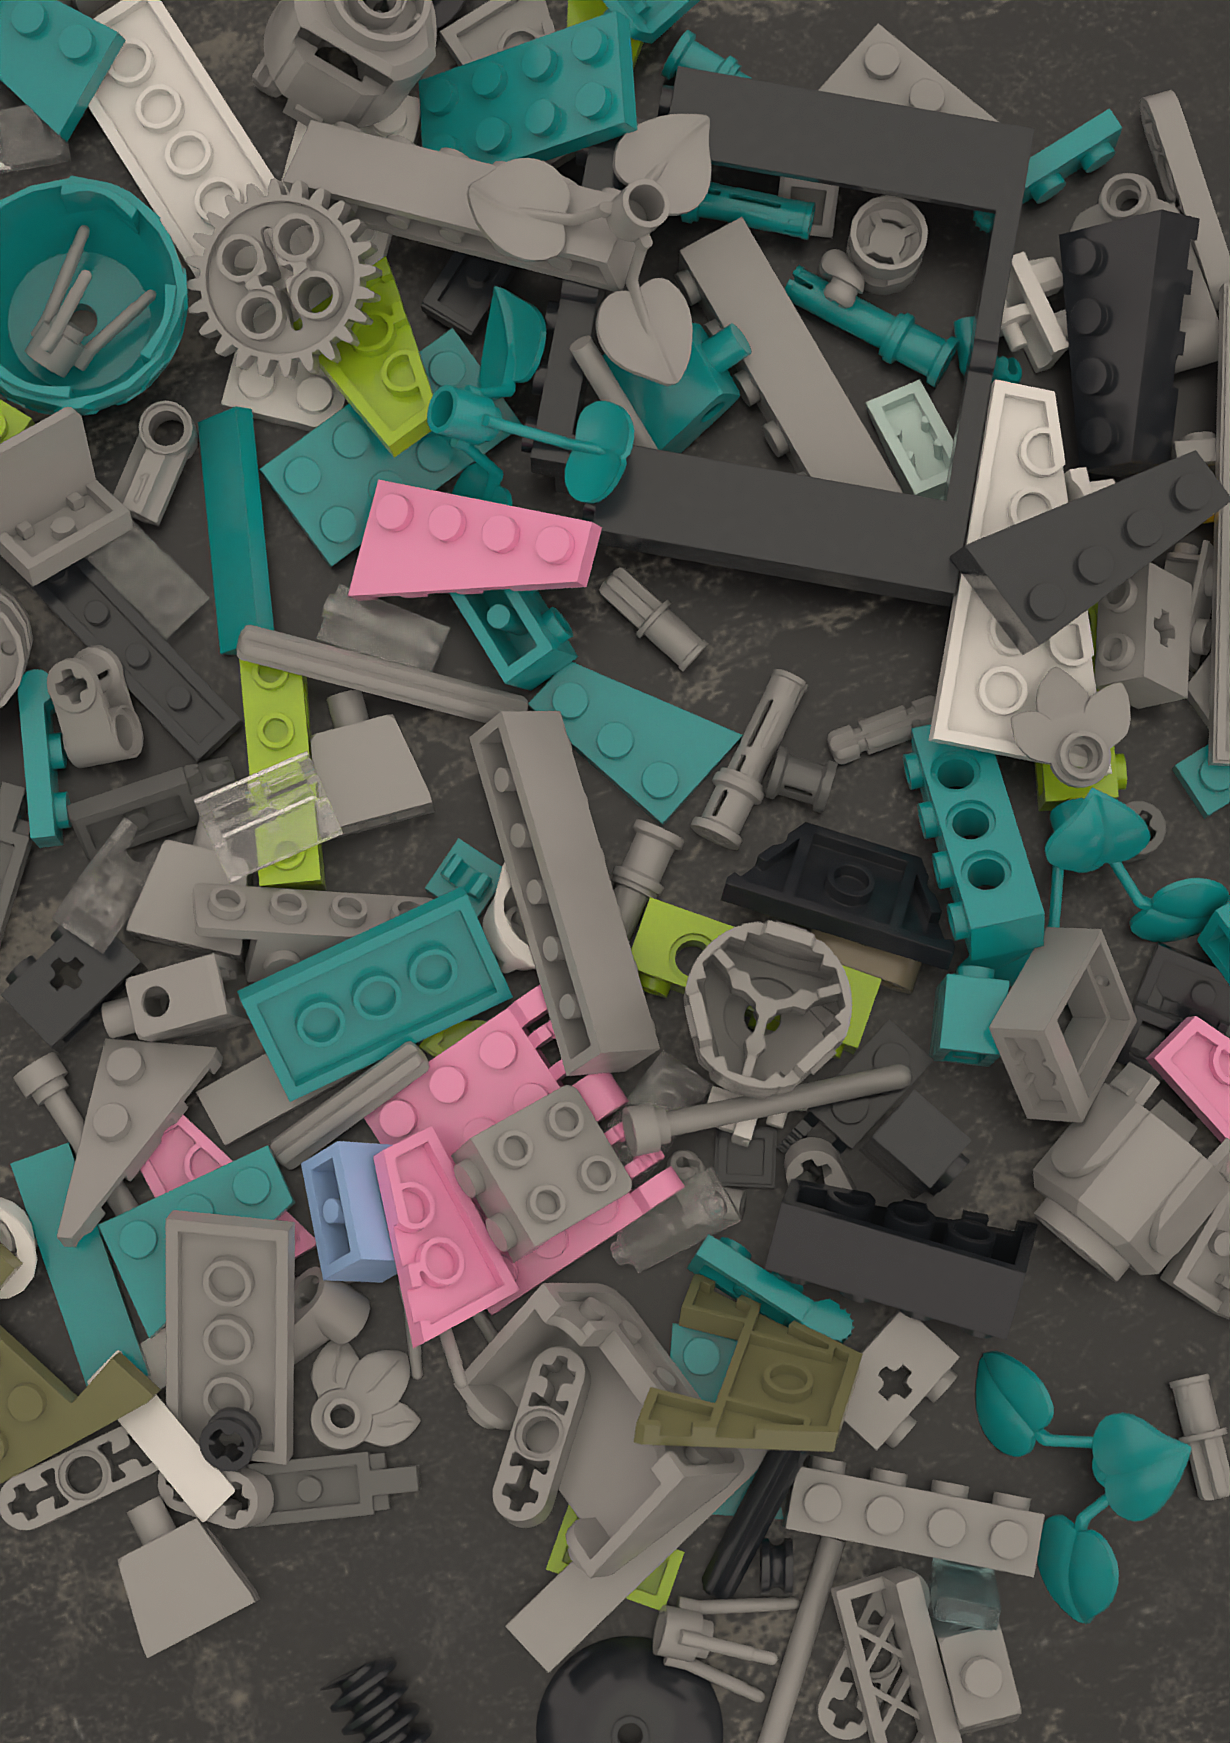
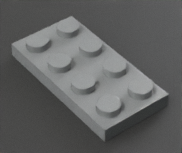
M173 1210L166 1218V1407L198 1445L202 1430L217 1411L226 1407H238L246 1410L257 1419L262 1432L260 1446L250 1461L287 1465L293 1455L295 1222ZM236 1432L228 1436L222 1433L219 1438L225 1446L231 1443L239 1446L242 1441L241 1436Z

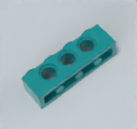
M931 724L911 728L912 753L903 754L905 775L910 790L920 788L924 802L917 804L923 836L925 839L935 837L939 852L932 853L933 868L939 889L950 888L954 903L947 904L948 919L954 940L965 939L971 962L1044 946L1045 912L995 754L929 741ZM953 786L963 787L962 789H949V787ZM968 835H974V836H978L979 838H977V839H965V838H962V837L968 836ZM982 885H990L996 888L991 890H981L976 887Z

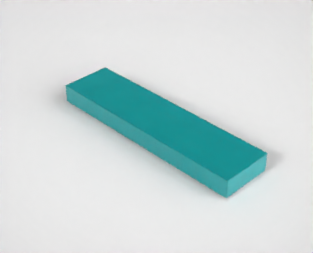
M235 406L198 422L220 654L237 655L238 638L245 626L254 625L274 631L253 413L250 408Z
M66 1143L11 1163L86 1386H88V1380L118 1350L147 1377L151 1376L104 1237L98 1226L99 1223L91 1233L84 1235L79 1240L76 1247H66L57 1238L76 1160L70 1143Z

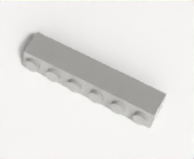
M311 120L283 179V183L289 192L296 179L308 184L309 199L319 187L326 189L331 193L328 209L340 200L351 206V210L344 223L360 219L367 225L368 229L613 292L623 291L636 248L634 242L618 238L609 228L607 219L601 217L576 226L564 225V248L552 259L543 262H526L512 258L501 252L484 236L472 216L467 199L468 186L472 182L484 177L497 166L505 163V161H495L493 164L472 160L462 152L452 148H441L439 151L417 146L409 139L392 134L383 138L367 134L358 127L346 122H336L334 125ZM563 176L569 187L571 198L569 207L565 212L568 214L596 207L603 201L611 202L621 192L614 188H604L602 191L578 186L574 181Z
M740 217L679 251L678 264L680 272L674 274V277L687 303L690 306L698 303L709 321L703 325L709 338L733 323L741 330L751 347L752 353L734 365L738 372L733 375V380L744 402L749 407L756 403L765 417L767 423L762 425V430L776 456L780 457L786 454L798 475L903 493L744 219Z
M501 711L470 736L469 739L566 1076L625 1072L659 1050L660 1046L561 712Z

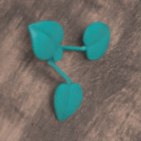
M494 286L481 359L480 382L482 388L466 385L463 390L454 386L443 385L434 393L428 406L427 422L431 431L451 437V447L463 450L476 462L469 465L461 473L452 494L512 506L511 493L505 487L500 486L504 476L503 470L474 446L480 445L483 442H490L498 435L499 431H504L572 450L565 467V483L569 494L575 500L584 503L599 502L613 491L625 471L627 465L626 458L630 455L634 443L635 430L632 419L628 412L618 404L610 401L594 402L586 406L581 412L577 422L575 439L502 419V413L495 406L492 399L511 397L515 392L516 383H524L532 378L539 366L544 351L546 324L543 315L537 307L510 291Z
M1091 788L1085 798L1065 801L1056 806L1050 813V821L1054 833L1050 836L1045 846L1046 858L1053 865L1047 927L1060 928L1064 870L1085 873L1098 869L1104 863H1109L1134 905L1142 909L1130 919L1129 924L1131 931L1144 940L1173 942L1194 936L1203 931L1214 911L1230 898L1225 886L1204 878L1180 880L1161 888L1152 898L1144 896L1135 885L1122 862L1138 855L1148 845L1150 841L1148 826L1130 807L1095 788ZM1034 948L972 962L969 956L959 966H979L994 969V979L1007 980L1010 987L1014 985Z
M1000 1351L985 1352L979 1361L977 1371L976 1410L983 1432L997 1449L1004 1454L1021 1457L1033 1450L1036 1440L1043 1446L1092 1448L1094 1456L1092 1470L1096 1480L1105 1487V1494L1078 1514L1075 1524L1060 1514L1049 1517L1043 1524L1037 1556L1042 1580L1054 1601L1074 1620L1085 1623V1625L1089 1624L1094 1617L1109 1607L1115 1597L1119 1582L1118 1562L1113 1550L1101 1534L1088 1529L1090 1521L1109 1505L1116 1514L1130 1521H1142L1155 1515L1165 1505L1177 1487L1188 1462L1192 1447L1163 1434L1145 1420L1128 1413H1115L1106 1416L1100 1421L1094 1436L1051 1434L1044 1428L1053 1418L1054 1406L1043 1382L1031 1369L1015 1358Z

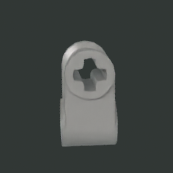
M91 645L79 651L74 658H66L56 663L49 671L47 688L62 730L64 749L73 765L78 768H85L137 757L143 747V731L138 715L134 711L123 674V666L118 656L104 646ZM107 670L108 675L99 680L97 675ZM72 678L73 683L64 688L63 683Z

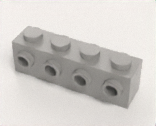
M811 1455L808 1468H800L788 1491L784 1520L782 1522V1527L1034 1577L1045 1514L1029 1511L1030 1498L994 1492L992 1504L968 1499L969 1486L932 1480L930 1492L906 1487L908 1474L871 1467L868 1480L845 1475L847 1462Z

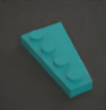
M0 0V80L63 140L68 142L126 40L117 31L58 0Z

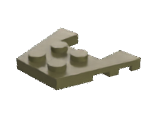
M1 1242L0 1290L23 1264ZM0 1325V1484L143 1406L153 1399L161 1389L119 1352L111 1358L83 1392L77 1396Z
M694 1273L681 1307L679 1326L738 1340L715 1403L650 1387L636 1422L633 1442L642 1445L834 1452L859 1375L863 1354L795 1320L789 1324L788 1328L760 1314V1303L744 1295L737 1298V1302L714 1291L715 1281Z

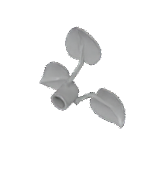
M670 114L660 116L638 124L637 131L626 133L615 148L612 166L618 180L627 187L614 197L611 202L603 201L596 207L578 213H565L571 199L569 187L563 176L553 166L538 159L519 158L507 161L497 166L484 177L472 182L468 186L467 199L477 226L496 248L517 260L543 262L556 257L565 245L564 225L576 226L601 217L607 219L609 228L618 238L634 242L636 248L626 277L628 291L613 292L601 303L596 318L598 341L609 359L630 373L665 386L675 385L680 381L689 363L692 348V318L686 299L680 290L669 280L655 278L639 286L638 278L647 249L653 244L650 233L662 224L668 216L687 214L695 209L704 200L711 182V159L709 151L710 119L707 115Z

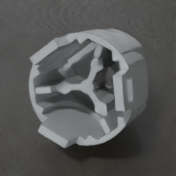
M280 0L266 25L263 47L270 76L275 81L274 83L282 95L288 98L283 113L307 127L311 120L330 125L336 122H346L358 128L370 126L384 120L401 105L436 57V15L432 0ZM322 47L339 48L343 53L349 54L357 66L358 78L362 82L315 55L316 51Z
M768 920L765 923H747L721 934L697 958L688 976L683 997L684 1009L698 1063L709 1071L710 1079L719 1086L733 1093L752 1098H767L770 1095L792 1091L810 1073L814 1075L836 1054L835 1050L845 1039L852 1015L851 989L839 959L823 941L816 939L815 934L779 921L773 922ZM749 1006L754 1009L753 1015L757 1021L753 1033L747 1028L744 1021V1013ZM776 1015H780V1025L777 1030L772 1034L764 1036L766 1024L770 1023Z
M1131 1062L1126 1065L1109 1085L1106 1083L1102 1085L1083 1122H1071L1033 1169L1034 1187L1045 1198L1033 1213L1034 1216L1078 1255L1114 1282H1117L1128 1268L1141 1276L1159 1274L1170 1259L1179 1253L1230 1191V1139L1226 1138L1206 1159L1189 1144L1198 1128L1163 1099L1150 1111L1143 1107L1160 1082L1153 1075Z

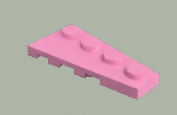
M378 480L348 596L357 601L378 600V597L386 596L415 598L428 597V594L456 592L464 595L481 594L483 590L510 589L512 591L587 587L602 527L590 521Z

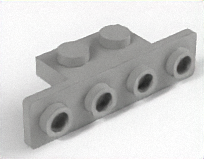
M206 883L195 884L192 893L195 933L198 936L251 939L245 961L247 982L262 980L433 900L426 897Z

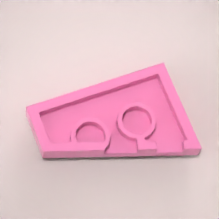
M432 1126L373 1156L413 1349L520 1290L497 1246L491 1240L487 1228L471 1198L465 1194L458 1184L454 1174V1166Z

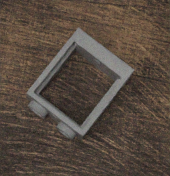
M1046 927L1044 931V946L1034 948L989 1026V1030L1027 1119L1082 1123L1137 1022L1102 929ZM1066 1003H1068L1073 1018L1064 1034H1062L1057 1019Z

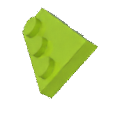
M384 256L372 265L382 270V276L366 281V288L380 295V301L373 303L363 302L361 308L373 320L372 325H363L355 322L351 327V330L360 342L359 345L356 347L340 340L336 344L341 356L339 363L331 361L323 354L318 355L321 370L395 458L431 432L427 422V412L434 394L392 269L386 256ZM333 294L311 309L312 312L318 313L327 309L332 301ZM301 317L293 323L296 331L300 330L303 326Z

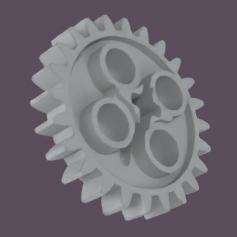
M276 178L270 180L268 196H264L261 190L252 183L247 184V203L242 204L230 195L225 196L226 206L230 214L223 218L215 213L208 212L206 216L215 228V231L211 236L203 233H194L193 238L205 250L203 256L186 257L185 260L186 263L200 270V277L187 281V289L202 296V299L188 308L189 312L196 316H209V319L203 324L199 333L208 339L222 335L217 343L215 352L227 357L238 349L235 366L247 371L257 359L258 374L270 378L278 362L283 376L295 379L298 362L301 361L308 372L317 374L320 369L318 355L323 354L331 361L339 363L341 356L336 344L343 340L357 347L360 342L351 330V327L355 322L363 325H372L373 320L361 308L363 302H378L381 298L380 295L366 288V281L382 276V270L364 262L366 258L378 251L377 245L369 241L357 242V239L366 230L367 225L360 219L344 223L350 213L351 206L340 200L328 209L331 193L322 187H319L309 199L308 184L298 179L292 185L289 195H287L283 182ZM310 225L314 235L311 247L303 254L293 255L290 250L291 235L299 227ZM267 228H271L273 231V245L278 263L294 274L285 280V285L292 303L300 313L303 322L302 328L297 331L293 327V312L286 292L273 286V282L281 278V273L274 255L264 239L263 233ZM247 246H254L257 251L256 266L248 274L238 276L234 267L236 255L241 249ZM328 282L333 292L332 301L327 309L322 312L313 313L309 307L308 299L310 292L318 284ZM272 303L276 309L275 323L270 330L258 334L253 325L254 313L263 304Z

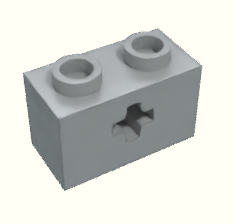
M1150 562L1098 601L1095 659L1096 689L1101 690L1114 683H1123L1130 705L1137 709L1188 698L1192 584Z
M899 1309L860 1351L863 1354L860 1371L843 1422L872 1450H878L884 1442L891 1449L895 1448L917 1423L909 1415L925 1396L934 1403L958 1377L951 1367L960 1357L920 1320L904 1315ZM901 1367L907 1373L901 1382L907 1390L905 1395L901 1397L898 1394H890L884 1398L878 1393L884 1384L878 1374L881 1369L893 1372Z

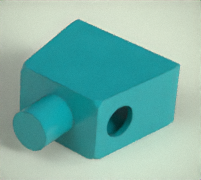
M692 323V348L689 363L680 381L671 386H665L630 373L611 361L606 354L602 356L658 450L682 453L738 400L740 396L739 389L727 369L750 355L752 351L746 337L735 324H729L709 338L705 329L700 324Z

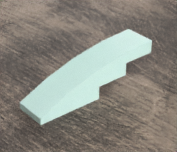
M920 379L867 401L866 409L903 493L943 500L953 439Z

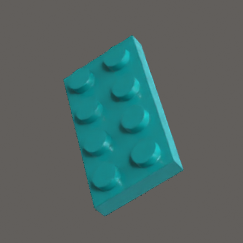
M617 10L418 81L422 147L439 151L441 148H452L462 152L472 160L493 164L495 161L507 162L519 158H534L545 162L625 135L626 133L637 131L630 20Z
M453 328L420 351L433 394L443 385H450L463 390L466 385L482 388L480 382L481 366ZM504 398L492 399L495 406L500 409L502 419L521 424ZM347 404L258 470L329 567H331L361 545L378 480L435 491L473 463L474 460L463 450L451 447V437L434 433L433 431L426 434L394 458L354 408ZM499 431L492 441L474 446L485 454L511 435V433Z
M462 886L237 991L289 1102L385 1058L405 1042L412 1041L415 1044L513 998L471 902Z

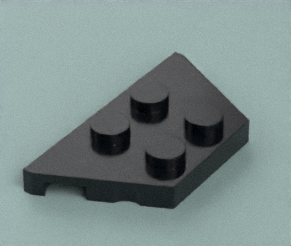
M808 822L803 823L790 832L785 842L772 845L759 854L755 867L742 876L735 872L728 876L721 897V901L947 971L955 951L953 940L944 939L939 926L942 911L936 895L928 888L929 876L921 857Z

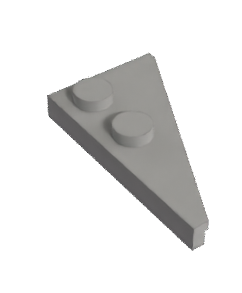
M105 1038L57 1238L64 1246L76 1247L84 1235L92 1232L106 1214L101 1207L124 1178L130 1182L160 1145L164 1132L170 1126L176 1124L189 1108L184 1101L208 1071L212 1074L218 1071L223 1057L217 1047Z

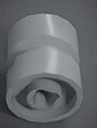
M889 195L873 198L859 208L852 220L846 255L864 277L865 291L870 294L886 296L902 291L913 282L919 272L927 243L928 228L925 217L915 204L904 198Z

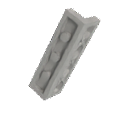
M899 1566L830 1588L870 1742L888 1743L885 1730L897 1708L915 1718L918 1732L912 1743H962L919 1576ZM881 1590L887 1612L875 1634H872L857 1625L851 1600ZM891 1629L896 1647L886 1642ZM860 1635L870 1640L865 1652ZM881 1648L897 1655L902 1668V1673L890 1695L873 1686L869 1673ZM906 1691H908L912 1707L901 1702ZM876 1696L886 1701L881 1712L879 1711Z

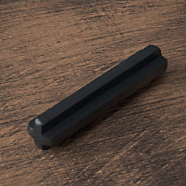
M768 1449L702 1576L703 1590L708 1595L718 1599L733 1598L807 1457V1451Z

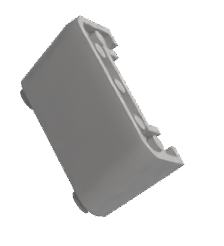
M543 1283L465 1370L467 1386L463 1389L456 1388L466 1401L467 1411L476 1423L487 1429L512 1430L532 1364L540 1353L552 1347H566L575 1351L584 1361L590 1371L591 1386L559 1491L579 1518L569 1527L566 1533V1540L569 1546L568 1554L571 1560L579 1569L587 1573L589 1578L606 1577L617 1572L727 1488L743 1471L745 1464L738 1448L642 1445L634 1443L636 1422L650 1387L700 1400L701 1398L632 1305L616 1290L599 1283ZM563 1364L559 1373L549 1372L546 1377L554 1386L551 1404L548 1405L544 1401L538 1400L536 1406L551 1407L561 1415L566 1413V1409H562L555 1400L561 1384H572L575 1379L567 1369V1364ZM550 1421L535 1423L526 1435V1444L530 1450L535 1453H544L552 1449L559 1436L557 1425Z

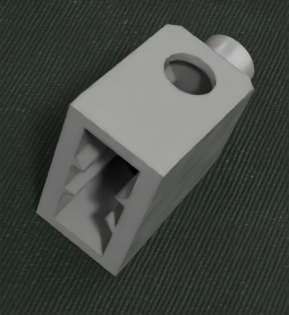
M360 690L344 691L327 698L334 729L310 736L317 824L323 840L328 841L435 812L429 790L393 714L369 719L363 694Z
M200 813L193 845L172 840L164 841L128 921L126 930L133 938L206 955L215 953L245 963L249 939L198 936L195 933L192 902L193 888L197 883L252 886L253 865L250 860L242 856L229 854L236 821L219 815Z
M215 953L129 977L126 979L125 984L128 997L102 1004L103 1022L111 1038L136 1033L140 1040L168 1043L251 1023L237 993L238 990L249 986V982L246 980L245 963Z
M161 1496L155 1497L127 1512L143 1546L119 1558L118 1564L141 1644L147 1658L260 1600L256 1589L206 1521L201 1522L199 1518H196L176 1528Z
M987 1604L930 1617L960 1735L1017 1721L1022 1711L1002 1630Z

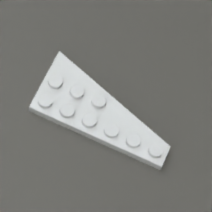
M996 379L991 383L964 545L1068 503L1063 466L1066 463L1055 391ZM959 571L956 592L952 602L929 741L1038 762L1029 759L1017 746L1012 733L1011 717L1022 712H1037L1035 704L1037 690L1045 675L1054 667H1058L1071 675L1086 690L1089 697L1097 692L1092 664L1094 649L1088 610L1039 647L1022 655ZM1073 746L1069 752V760L1076 768H1084L1086 766L1088 756L1084 749ZM1111 763L1105 776L1112 774Z

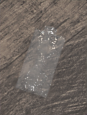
M339 584L335 595L330 594L322 611V617H325L318 632L317 639L345 650L429 672L433 671L450 632L449 627L380 599L357 601L348 596L350 587Z
M712 1166L682 1181L685 1188L616 1234L617 1241L610 1245V1249L615 1261L619 1265L623 1266L629 1263L635 1266L637 1272L640 1273L705 1240L708 1234L713 1236L743 1220Z

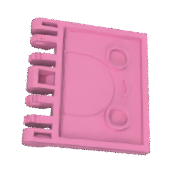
M538 985L517 999L507 1009L430 1060V1068L426 1073L364 1117L380 1144L394 1145L432 1126L452 1165L455 1166L456 1164L451 1155L470 1138L563 1087L564 1084L561 1080L566 1077V1072L562 1059L551 1066L540 1049L552 1039H556L551 1020L531 1034L527 1029L528 1026L548 1013L541 985ZM611 1073L588 1074L572 1085L581 1094L597 1123L629 1102ZM622 1122L604 1133L612 1147L619 1142L626 1141ZM660 1149L659 1152L636 1156L624 1168L632 1181L663 1160L665 1155ZM670 1166L634 1191L631 1189L620 1199L552 1237L538 1249L516 1262H513L507 1251L503 1252L498 1249L520 1290L488 1307L487 1310L491 1316L497 1314L685 1188L673 1167ZM475 1197L471 1198L486 1226L487 1216Z

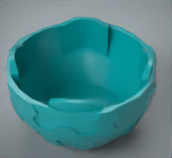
M70 176L67 179L29 186L0 200V394L7 400L26 409L48 415H53L65 407H72L81 416L92 415L109 406L127 403L142 393L158 378L171 361L182 339L188 312L189 293L187 289L186 268L182 267L171 236L160 222L161 217L131 192L112 183ZM86 225L90 229V234L62 301L63 304L81 271L89 270L92 278L74 312L80 310L92 312L97 316V325L91 334L83 338L81 344L85 346L147 290H154L156 298L140 315L95 354L85 371L73 365L66 377H61L36 362L24 350L33 338L31 332L44 312L80 226Z

